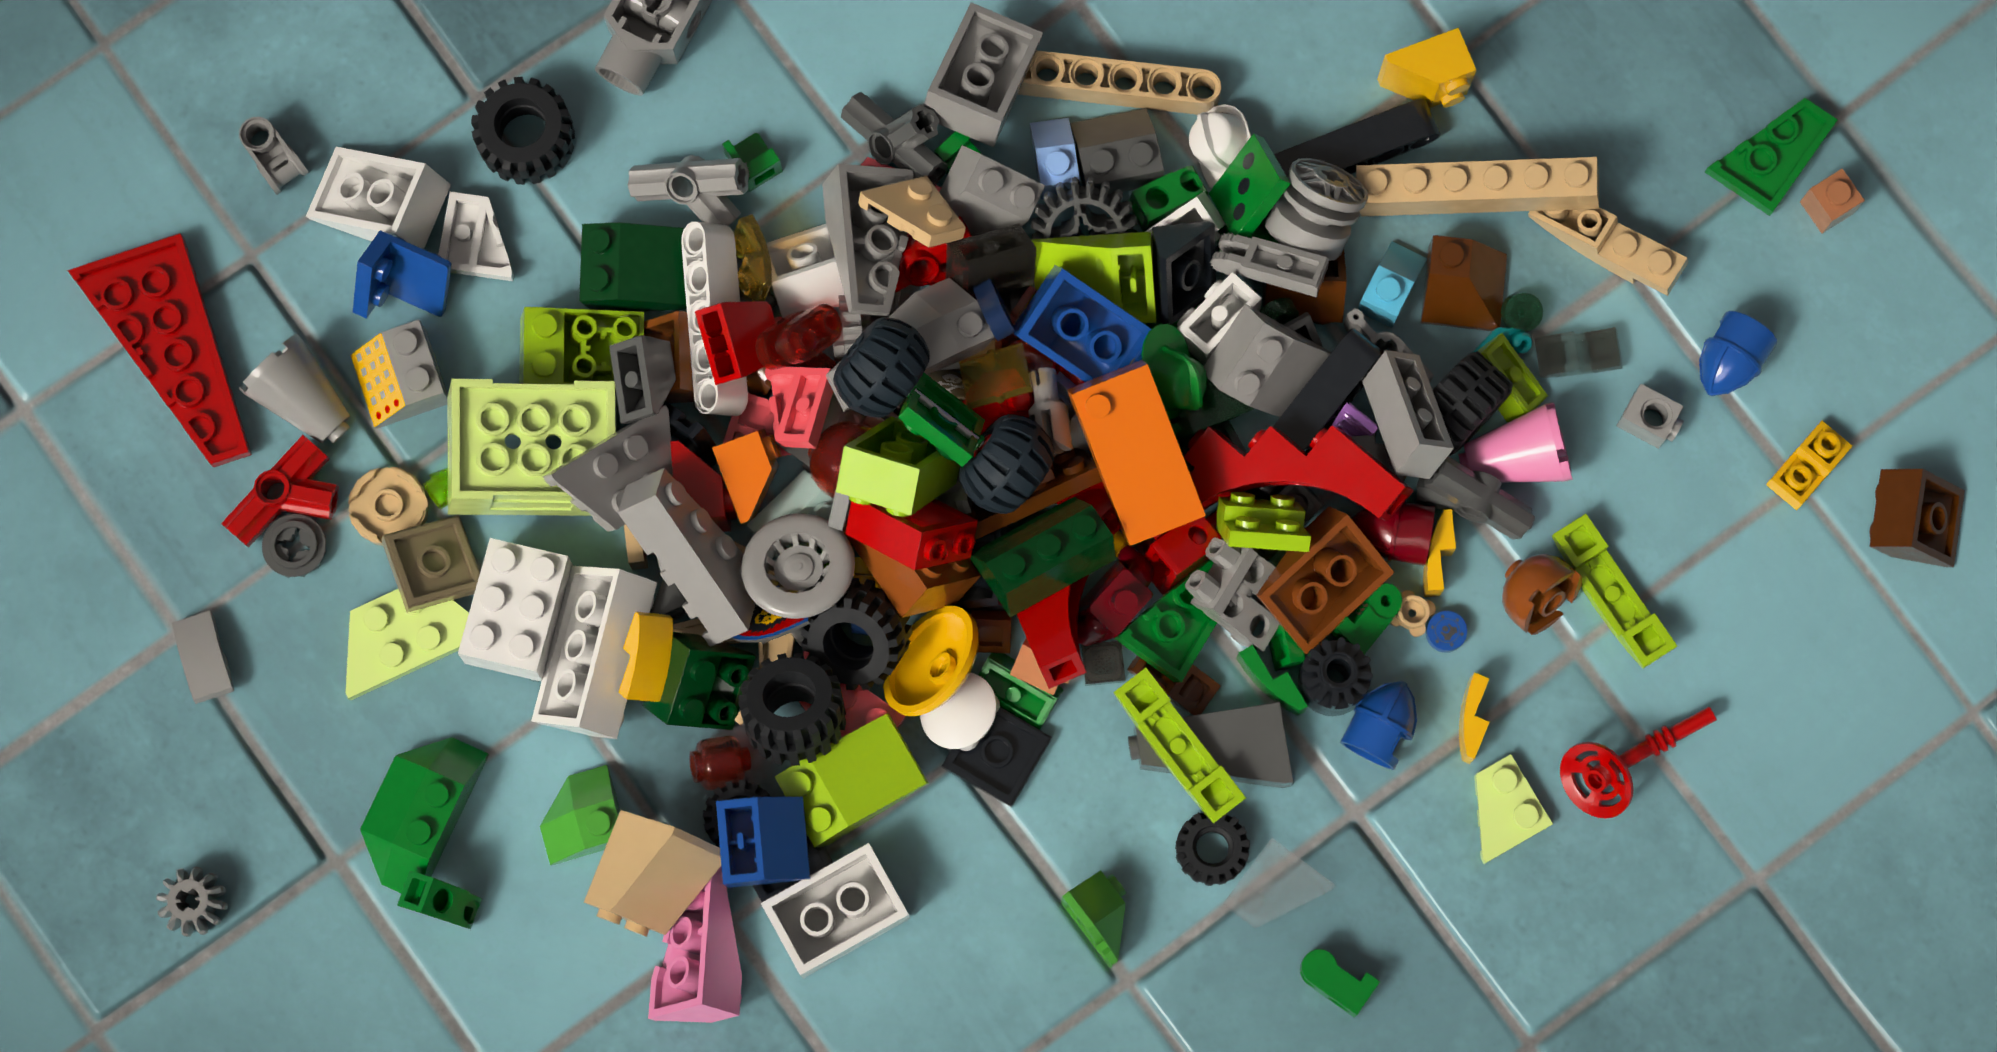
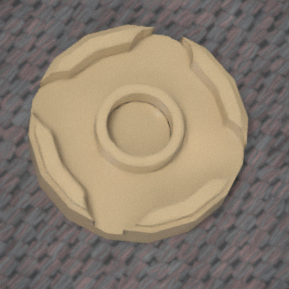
M386 467L370 470L357 480L349 494L348 510L352 525L363 538L375 545L383 546L381 539L385 534L423 525L427 521L429 501L426 490L413 474L402 468Z

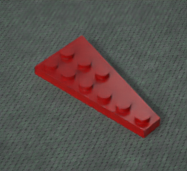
M179 233L67 270L210 465L217 467L251 456L249 444L184 236Z

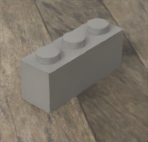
M1385 350L1362 381L1395 475L1430 479L1454 449L1420 355Z

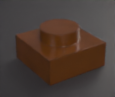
M971 610V615L978 627V652L1010 654L1011 618L1006 611Z

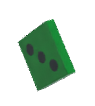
M1253 133L1210 190L1209 195L1230 233L1250 238L1291 183L1265 138Z

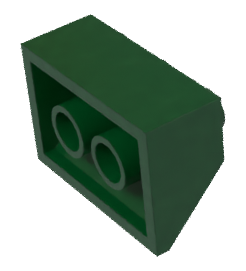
M1072 497L973 551L970 559L1011 618L1116 560L1113 534L1094 507L1085 501Z

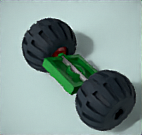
M881 317L873 321L852 344L834 373V385L841 399L852 410L864 416L876 418L889 415L905 399L898 418L903 421L905 427L910 432L918 436L921 435L932 443L941 456L948 460H954L961 466L959 480L965 493L977 506L989 512L1000 514L1011 513L1018 509L1037 489L1052 466L1055 449L1048 434L1035 421L1014 414L1001 416L981 434L985 419L924 373L930 360V351L920 333L912 325L899 319Z

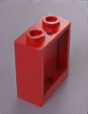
M937 499L932 500L914 514L906 517L892 515L886 511L885 507L876 504L861 505L851 501L845 534L913 570H919L971 558L978 520Z

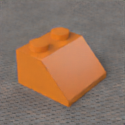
M765 429L712 448L740 524L756 517L779 467L776 458L782 457L780 447L775 444L774 434L767 436Z

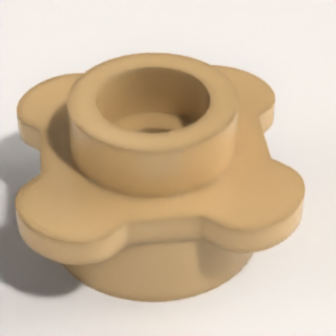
M1411 590L1402 591L1401 608L1390 624L1394 627L1402 626L1409 630L1412 636L1420 637L1426 631L1425 624L1428 618L1436 612L1435 604L1430 600L1425 601L1422 597L1416 596ZM1414 610L1416 616L1410 617L1408 612Z

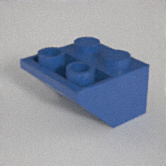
M752 797L716 801L723 885L732 888L811 879L803 797Z

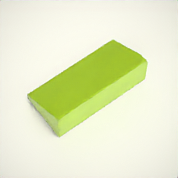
M1503 333L1498 334L1478 350L1514 383L1510 395L1498 408V411L1507 423L1536 409L1548 397L1545 390Z

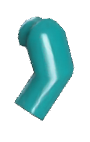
M1498 327L1473 352L1478 351L1500 333H1503L1517 354L1528 352L1532 347L1533 341L1531 335L1523 329Z

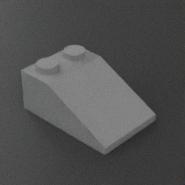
M971 2L928 89L924 107L934 110L940 120L939 125L994 147L1030 67L1043 32Z
M1245 304L1203 367L1206 370L1207 378L1220 391L1250 407L1281 417L1332 352Z

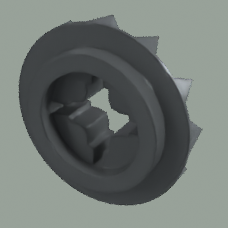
M301 514L285 515L275 520L266 530L262 540V553L269 567L278 574L287 578L305 577L312 570L319 568L320 562L324 555L327 554L326 536L319 524L310 517ZM299 535L300 542L310 548V550L297 551L292 559L290 557L291 552L283 545H279V543L293 542L295 536Z

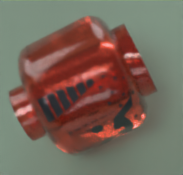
M731 735L699 740L695 751H690L689 754L690 771L693 781L695 783L700 782L705 790L710 791L715 790L717 787L720 789L725 787V783L732 781L733 784L739 783V780H744L745 771H750L752 766L748 747H741L737 738Z

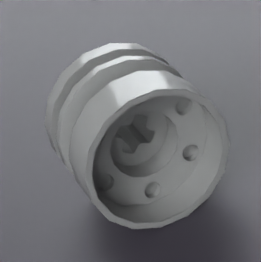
M1312 158L1297 159L1291 164L1287 178L1291 184L1268 213L1265 227L1270 235L1282 245L1325 256L1329 261L1335 260L1341 256L1351 235L1350 225L1358 221L1360 210L1364 208L1368 200V192L1359 180L1338 166Z

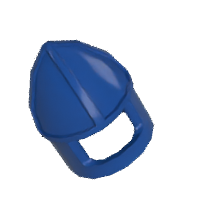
M1728 311L1723 315L1720 320L1721 326L1714 337H1709L1705 340L1699 359L1700 380L1708 395L1729 394L1747 385L1754 377L1761 374L1763 365L1777 344L1776 337L1766 326L1736 311Z
M1404 681L1386 683L1367 693L1353 710L1355 713L1340 741L1343 746L1357 755L1391 770H1395L1399 762L1393 755L1401 738L1412 740L1417 724L1415 698Z

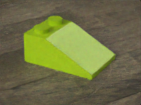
M889 713L845 735L838 744L831 743L832 751L825 756L820 752L816 755V761L808 763L807 759L800 760V765L791 766L775 776L786 797H803L806 832L814 847L829 846L929 784Z

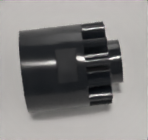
M1343 637L1331 641L1325 639L1321 644L1309 651L1299 670L1298 689L1308 707L1313 711L1325 716L1344 715L1352 711L1367 693L1373 678L1369 664L1371 659L1364 655L1358 643L1353 645L1346 642ZM1327 671H1339L1344 677V682H1333L1329 679Z

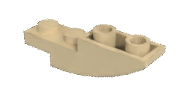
M1600 207L1599 209L1529 211L1528 216L1546 231L1603 268L1632 284L1637 280L1667 296L1688 264L1687 257L1618 223L1616 215Z

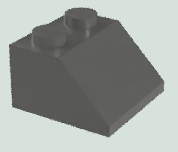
M1146 108L1070 123L1083 186H1086L1087 179L1090 176L1094 178V187L1097 188L1107 180L1110 183L1109 194L1118 189L1122 192L1137 189L1164 176V167L1156 132Z

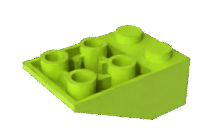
M1151 232L1031 239L1035 293L1051 269L1056 265L1069 272L1140 322L1156 323Z
M524 307L520 318L519 384H573L574 381H614L609 346L640 335L644 336V312Z

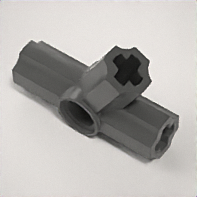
M862 92L852 96L850 101L843 107L841 118L868 141L869 151L877 162L883 165L893 162L900 169L913 170V178L927 176L934 186L945 175L948 165L923 144L938 134L937 126L940 120L933 109H927L923 105H918L899 118L894 119Z
M1448 456L1430 479L1419 478L1417 482V502L1419 504L1435 506V509L1441 510L1452 509L1453 512L1467 520L1490 525L1512 540L1521 539L1531 529L1535 519L1531 507L1500 489L1502 483L1499 479L1485 472L1471 471Z

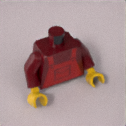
M1120 530L1113 536L1115 555L1119 560L1112 565L1080 601L1078 642L1081 645L1090 646L1118 636L1154 595L1148 588L1154 576L1152 564L1134 546H1130Z

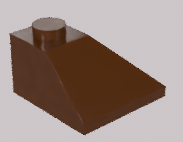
M1433 235L1427 252L1421 323L1483 331H1493L1495 328L1500 327L1507 254L1473 239Z

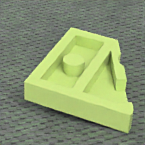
M1511 754L1474 776L1475 792L1478 800L1477 818L1481 839L1480 857L1483 864L1553 825Z

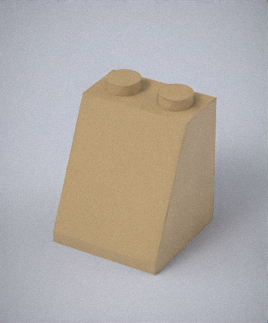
M620 810L584 903L598 908L596 916L617 925H620L622 919L626 920L624 928L647 937L649 930L666 935L721 867L720 848L674 826Z

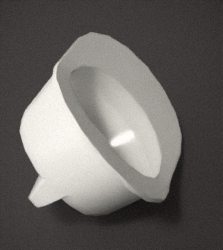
M1223 104L1198 114L1197 120L1189 134V146L1193 155L1198 159L1204 178L1210 188L1214 187L1251 137L1244 114L1235 106Z

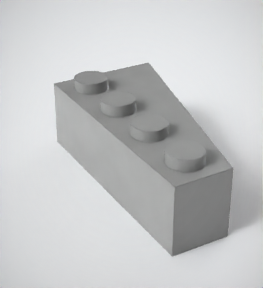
M665 468L626 485L618 514L647 555L652 553L656 555L661 571L660 575L666 584L670 586L675 583L686 599L682 607L691 619L698 617L707 631L702 636L710 647L748 631L755 602L749 596L743 584L741 573L743 553L735 545L733 539L716 525L708 512L693 500L683 485L676 481Z

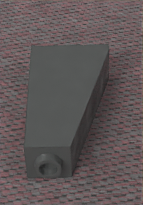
M1280 702L1182 717L1217 764L1224 768L1234 782L1277 788L1291 787L1293 777ZM1135 726V735L1128 736L1131 760L1139 759L1140 770L1171 773Z

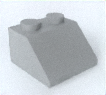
M962 145L939 193L955 214L962 217L973 238L983 244L1002 243L1028 222L1045 185Z

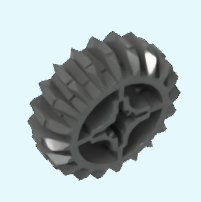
M1092 176L1088 177L1086 186H1080L1079 179L1074 177L1071 179L1070 189L1062 182H1059L1056 185L1057 195L1047 191L1044 194L1046 204L1036 205L1035 213L1039 217L1033 218L1031 222V228L1037 231L1032 234V239L1085 236V234H1081V229L1079 230L1081 216L1084 225H1088V230H1090L1089 236L1106 235L1115 232L1117 234L1136 233L1138 231L1133 229V227L1137 225V216L1129 214L1132 211V203L1130 201L1121 202L1123 192L1120 189L1109 194L1110 183L1107 180L1097 188L1094 187L1095 181ZM1087 204L1100 207L1111 217H1108L1107 214L1093 213ZM1074 206V216L1071 219L1062 221L1061 226L1052 227L1055 219L1062 211Z

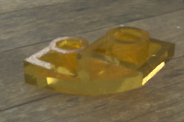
M753 214L740 218L734 230L736 255L738 258L743 259L738 272L739 287L745 295H749L752 302L765 301L772 284L771 259L760 226Z

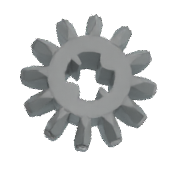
M193 867L189 876L186 870L180 868L176 871L178 883L168 878L163 880L164 886L169 888L170 891L168 894H157L156 899L158 901L167 903V906L158 911V915L161 918L171 917L167 928L175 931L181 926L183 936L190 937L194 928H196L199 934L205 935L208 933L207 920L215 925L221 923L220 917L215 915L214 912L216 909L227 910V903L217 901V898L224 895L227 890L222 885L214 886L218 877L212 872L203 877V869ZM189 894L199 895V897L195 898V900L199 901L196 909L185 908L190 905L185 902Z

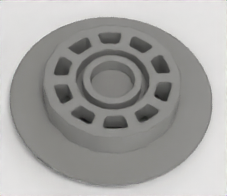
M805 513L781 516L765 524L751 538L742 558V580L749 596L763 610L783 618H807L831 608L848 590L855 569L854 552L843 531L829 527V520ZM800 543H808L809 546H801ZM793 544L792 547L784 549V547ZM818 548L823 550L821 555L816 552ZM775 554H778L777 560H772ZM768 571H774L775 575L768 574Z

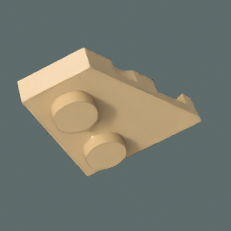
M927 176L860 192L858 204L861 208L867 211L874 206L889 215L888 224L900 231L909 233L913 239L928 248L961 240L964 237L965 225Z

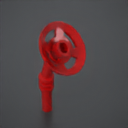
M1707 707L1669 728L1665 725L1662 726L1661 732L1658 730L1653 731V736L1650 734L1645 735L1643 742L1620 755L1599 743H1578L1571 747L1562 758L1560 778L1563 788L1570 800L1583 812L1597 818L1616 817L1628 808L1633 798V780L1628 768L1652 754L1656 757L1659 756L1660 750L1664 753L1667 752L1668 746L1676 747L1677 741L1717 721L1712 709ZM1586 751H1596L1598 753L1588 755L1583 760L1577 758ZM1591 761H1600L1594 767L1589 764ZM1574 773H1582L1585 784L1591 790L1588 797L1578 786ZM1619 773H1622L1624 782L1620 780ZM1610 785L1614 788L1611 792H1603ZM1618 794L1622 798L1616 804H1602V800H1611Z

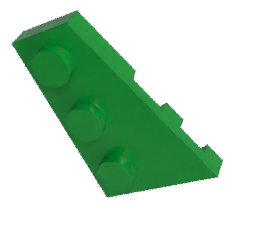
M1804 98L1750 139L1735 147L1725 157L1707 167L1705 173L1770 216L1838 119Z
M1211 560L1203 562L1130 622L1114 638L1173 682L1180 683L1183 681L1217 624L1202 610L1190 603L1194 596L1185 587L1190 575L1196 570H1201L1208 574L1214 564Z

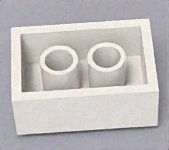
M490 538L458 650V655L463 662L468 665L542 682L568 578L573 566L570 558L566 555Z
M869 843L810 875L811 879L801 880L761 903L803 979L910 919L907 910Z

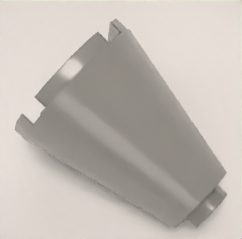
M294 334L282 343L286 348L282 352L278 350L276 353L272 352L243 381L244 385L240 386L239 389L244 395L318 442L324 443L329 439L334 444L349 430L350 426L346 421L349 419L350 414L303 339L298 334Z

